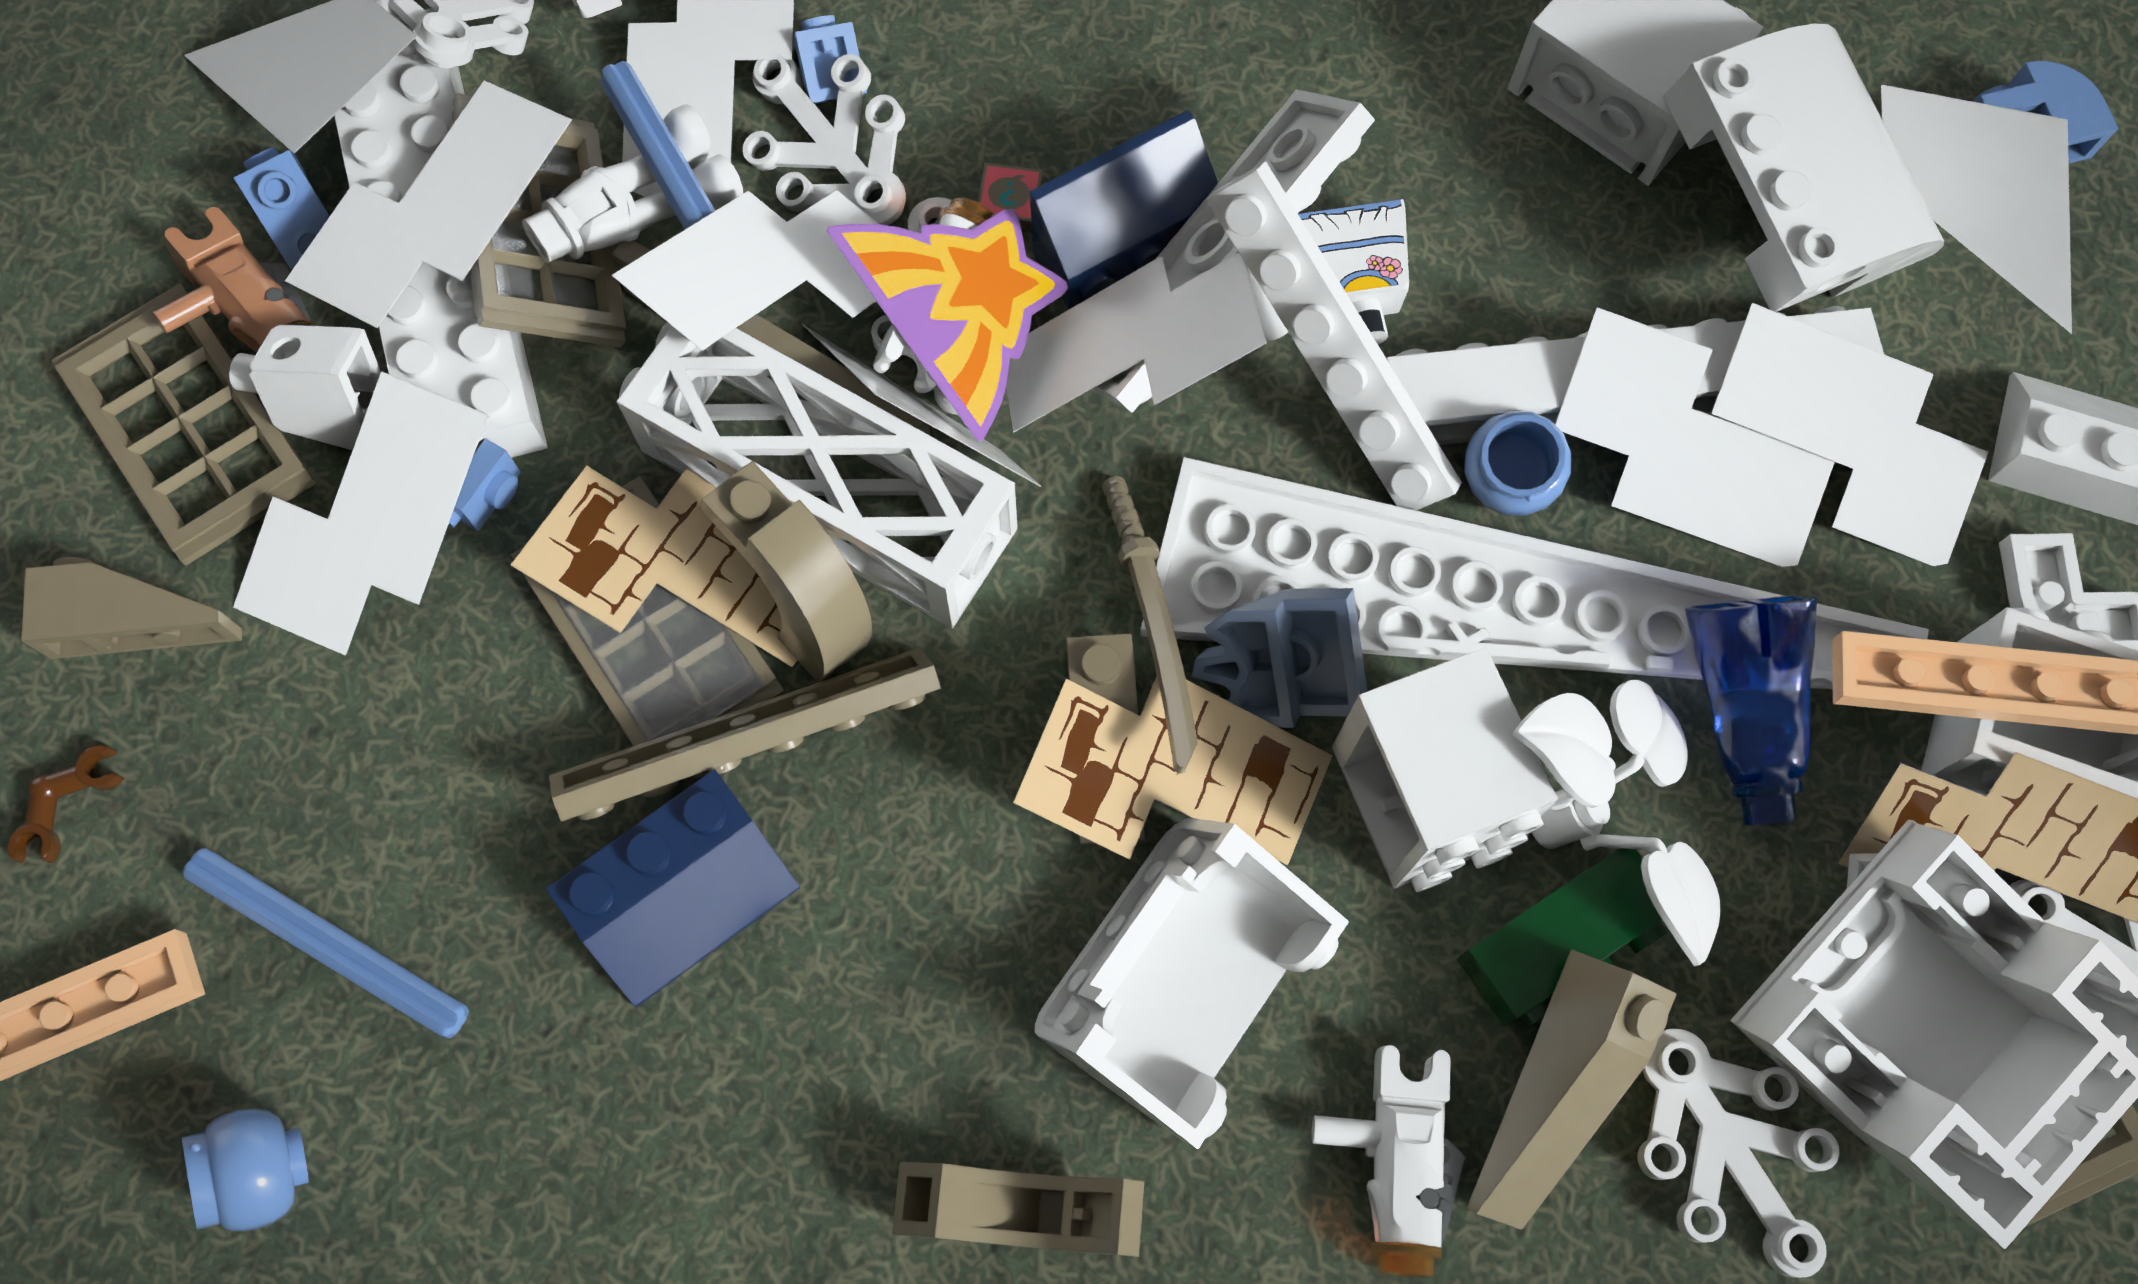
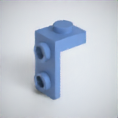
M272 147L244 161L243 165L247 171L234 177L292 271L330 215L306 178L308 175L297 156L290 150L279 154L276 147Z
M486 438L473 455L448 524L450 528L454 529L457 523L461 521L474 530L479 531L494 509H502L507 506L517 491L518 477L521 471L505 449Z

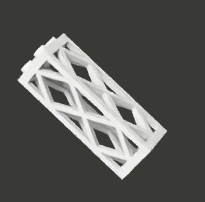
M666 322L658 334L656 348L641 368L637 367L627 375L617 400V404L641 451L681 474L685 469H688L715 487L721 485L752 461L746 458V455H803L815 480H785L756 463V465L792 504L799 499L803 502L831 537L852 572L953 629L1018 529L1015 483L737 328L701 351ZM724 380L765 404L705 403L720 381ZM796 392L807 401L799 399ZM785 420L793 436H719L712 421ZM905 454H910V455L912 456V458H913L914 461H912V460H911L908 456H906ZM829 455H857L898 479H842ZM707 461L712 462L715 465V467H713ZM918 495L929 517H862L851 496ZM815 496H825L828 504ZM886 536H940L944 545L936 557H921Z

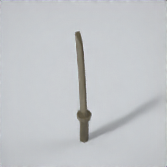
M1114 476L1103 482L1102 490L1104 496L1107 497L1106 501L1109 510L1112 511L1111 515L1114 524L1117 525L1116 529L1119 538L1122 539L1118 558L1121 566L1131 574L1143 615L1165 712L1173 768L1177 773L1182 774L1187 768L1198 741L1184 669L1169 609L1155 565L1160 551L1155 541L1150 537H1144L1145 533L1141 523H1139L1137 511L1133 508V500L1131 495L1128 494L1129 490L1125 479L1121 476Z

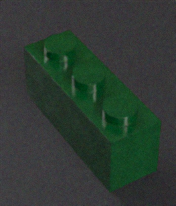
M1618 848L1457 958V961L1503 1026L1521 1017L1526 1025L1530 1027L1544 1018L1571 950L1613 965L1608 956L1627 943L1636 954L1669 932L1661 922L1662 918L1647 893L1641 870L1643 857L1637 849Z

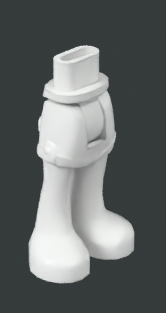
M688 104L672 109L663 121L691 169H694L693 173L714 209L718 210L743 194V187L739 175L731 162L721 154L707 159L710 152V138L707 127L698 112ZM640 154L630 160L606 168L593 166L588 170H584L580 179L562 190L555 199L551 197L543 201L541 205L542 211L523 219L522 225L542 259L549 263L566 254H569L573 259H578L587 251L602 249L622 241L631 242L638 238L640 231L657 222L674 217L676 214L662 190L633 201L631 192L656 182L655 177Z

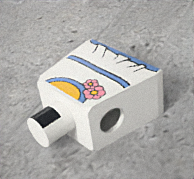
M1404 200L1298 214L1376 343L1384 342L1388 338L1384 315L1400 312L1409 288Z

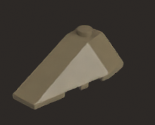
M1570 951L1468 1203V1210L1521 1230L1524 1228L1650 1061L1658 1039L1666 1027L1668 1014L1677 993L1630 971L1577 951Z

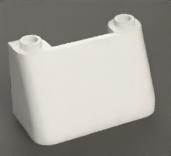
M1195 818L1183 819L1168 830L1157 843L1038 1014L1035 1023V1033L1057 1052L1181 1141L1198 1149L1204 1139L1215 1133L1221 1126L1227 1112L1225 1105L1227 1098L1226 1089L1214 1079L1286 970L1305 972L1309 969L1323 967L1335 954L1338 947V937L1349 921L1236 824Z

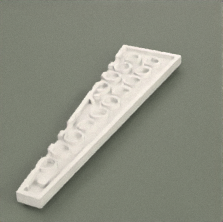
M1186 457L1183 459L1156 566L1175 637L1182 640L1216 642L1208 637L1204 627L1229 610L1282 590L1353 588L1363 654L1453 660L1487 647L1494 664L1833 690L1832 639L1841 631L1928 639L1929 631L1926 628ZM1143 619L1140 636L1148 637Z

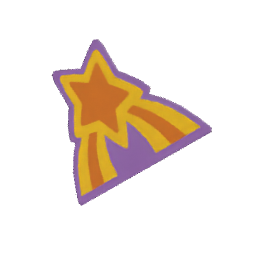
M1012 209L1003 210L972 230L940 224L922 225L921 233L881 224L828 226L826 232L977 441H983L1003 401L1008 380L1010 358L1018 360L1026 345L1032 315L1061 297L1068 289L1067 282L1026 257L1017 212Z

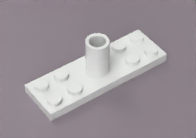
M1296 89L1207 198L1218 188L1266 161L1296 212L1299 213V211L1307 208L1316 200L1321 191V185L1337 165L1348 159L1358 149L1361 136L1375 119L1359 102ZM1205 199L1157 258L1163 257L1170 290L1172 291L1239 252ZM1245 263L1266 341L1276 340L1287 334L1288 331ZM1144 360L1091 389L1131 413L1134 412L1139 404L1152 397Z

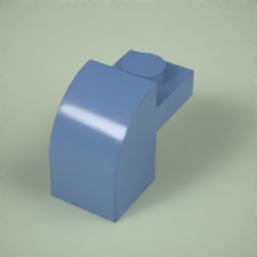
M2026 62L2007 86L1999 85L1979 94L1973 100V102L2068 119V163L2092 158L2119 129L2098 88L2080 72L2055 62Z

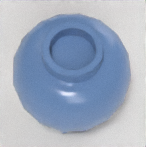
M1507 411L1489 418L1473 433L1465 450L1464 475L1472 494L1486 508L1502 515L1527 516L1546 509L1562 494L1571 474V450L1564 434L1550 419L1531 411Z
M249 1108L226 1113L208 1124L205 1132L182 1137L197 1230L218 1224L230 1231H249L270 1225L286 1215L294 1204L295 1186L309 1183L300 1129L296 1128L285 1131L279 1116L269 1110Z

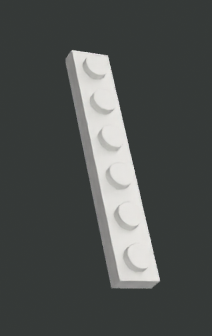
M1263 162L1215 190L1206 201L1396 506L1416 511L1455 495L1462 483L1267 162Z

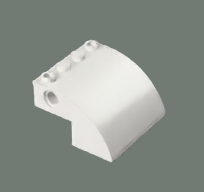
M1808 24L1791 27L1764 35L1693 62L1688 67L1689 69L1663 95L1689 149L1715 139L1718 140L1768 241L1747 256L1745 261L1770 310L1780 311L1829 290L1832 298L1932 256L1943 247L1944 240L1836 29L1828 24Z
M1909 819L1730 1020L1780 1068L1789 1071L1795 1077L1800 1087L1862 1141L1929 1195L2003 1249L2007 1248L2138 1097V978L2100 940L2045 922L1958 835L1921 825Z

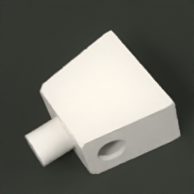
M278 325L270 330L256 355L239 353L234 357L230 366L229 378L235 390L258 393L272 424L281 431L353 450L381 370L364 329Z

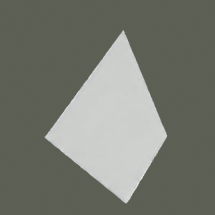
M332 0L185 54L184 56L295 153L409 45L417 35L374 0Z
M1881 85L1882 121L1933 220L2072 334L2068 119Z
M803 325L875 395L1041 487L1003 451L984 439L983 441H977L969 429Z

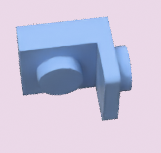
M833 15L804 20L800 22L802 31H797L793 34L792 51H796L805 93L814 104L836 101L838 99L839 87L831 76L834 62L846 54L860 57L853 23L848 22L836 25ZM859 69L849 70L844 76V82L854 80L859 73Z

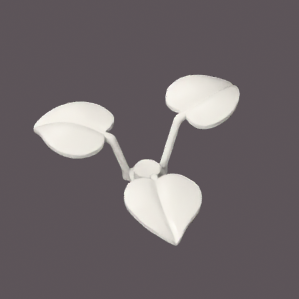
M1630 680L1619 685L1611 697V719L1619 740L1633 755L1628 762L1615 769V762L1609 757L1612 748L1609 727L1597 708L1589 700L1575 693H1566L1539 704L1520 722L1512 735L1530 748L1542 760L1563 789L1555 792L1558 800L1540 816L1544 825L1532 831L1533 836L1539 844L1547 849H1555L1580 840L1586 851L1597 847L1640 849L1649 852L1650 854L1644 856L1641 863L1642 876L1647 893L1658 914L1693 964V967L1701 965L1708 957L1720 918L1718 890L1703 860L1690 846L1683 842L1671 844L1666 848L1664 843L1658 838L1600 834L1603 824L1607 823L1610 818L1608 801L1614 794L1616 783L1638 771L1642 765L1652 781L1660 787L1673 784L1682 777L1687 765L1688 750L1684 732L1675 714L1648 684L1640 680Z

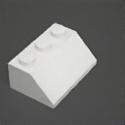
M2013 372L2009 376L1988 481L2138 525V408Z

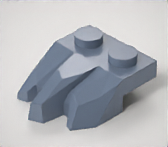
M1286 589L1227 611L1204 627L1208 637L1221 645L1206 648L1196 658L1191 675L1192 678L1225 686L1230 690V693L1224 696L1223 699L1277 727L1293 728L1300 716L1348 717L1358 695L1367 692L1354 589Z

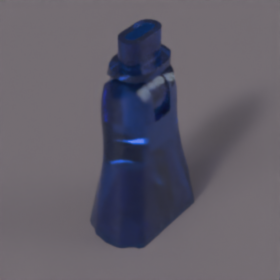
M1779 596L1694 605L1685 608L1695 657L1709 699L1720 757L1732 784H1735L1732 785V795L1741 798L1743 824L1765 825L1796 820L1794 794L1800 793L1804 789L1801 780L1792 778L1803 777L1810 755V688L1817 612V597Z

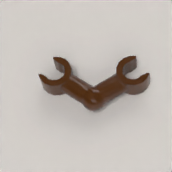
M92 746L78 757L76 765L50 774L35 776L29 782L27 789L29 797L24 826L15 830L7 844L11 860L23 863L29 842L39 836L43 843L41 859L51 864L56 860L61 850L60 839L53 832L58 798L88 787L105 791L120 785L125 778L115 773L104 775L101 778H95L94 776L96 764L103 759L116 755L117 751L107 746Z

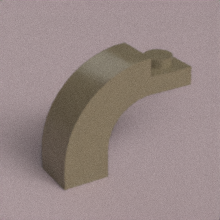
M753 460L701 499L700 509L749 562L774 598L782 619L778 639L817 682L827 680L868 645L872 635V621L867 602L858 581L831 537L800 499L792 504Z
M900 1162L892 1234L1139 1257L1144 1181L1121 1178L1030 1174L944 1163Z

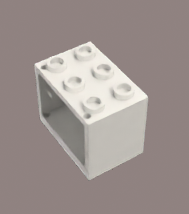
M1552 0L1532 22L1507 89L1519 96L1528 85L1532 86L1533 91L1524 100L1525 102L1630 174L1643 162L1646 167L1637 179L1649 186L1686 142L1663 95L1689 69L1688 67L1693 62L1756 39L1760 36L1764 27L1751 19L1744 11L1731 6L1724 0Z
M2006 607L1958 641V643L2138 660L2137 650L2114 643V639L2103 632L2075 630L2051 622L2044 613L2029 608ZM1938 714L1934 716L1921 769L1922 772L1987 796L2015 752L2138 798V735Z
M1487 647L1358 695L1332 746L1394 889L1412 882L1415 891L1420 892L1452 878L1451 872L1465 865L1467 860L1472 859L1476 869L1510 856L1513 854L1511 848L1528 840L1526 834L1544 825L1540 816L1558 800L1539 757L1512 735L1520 724L1521 719Z

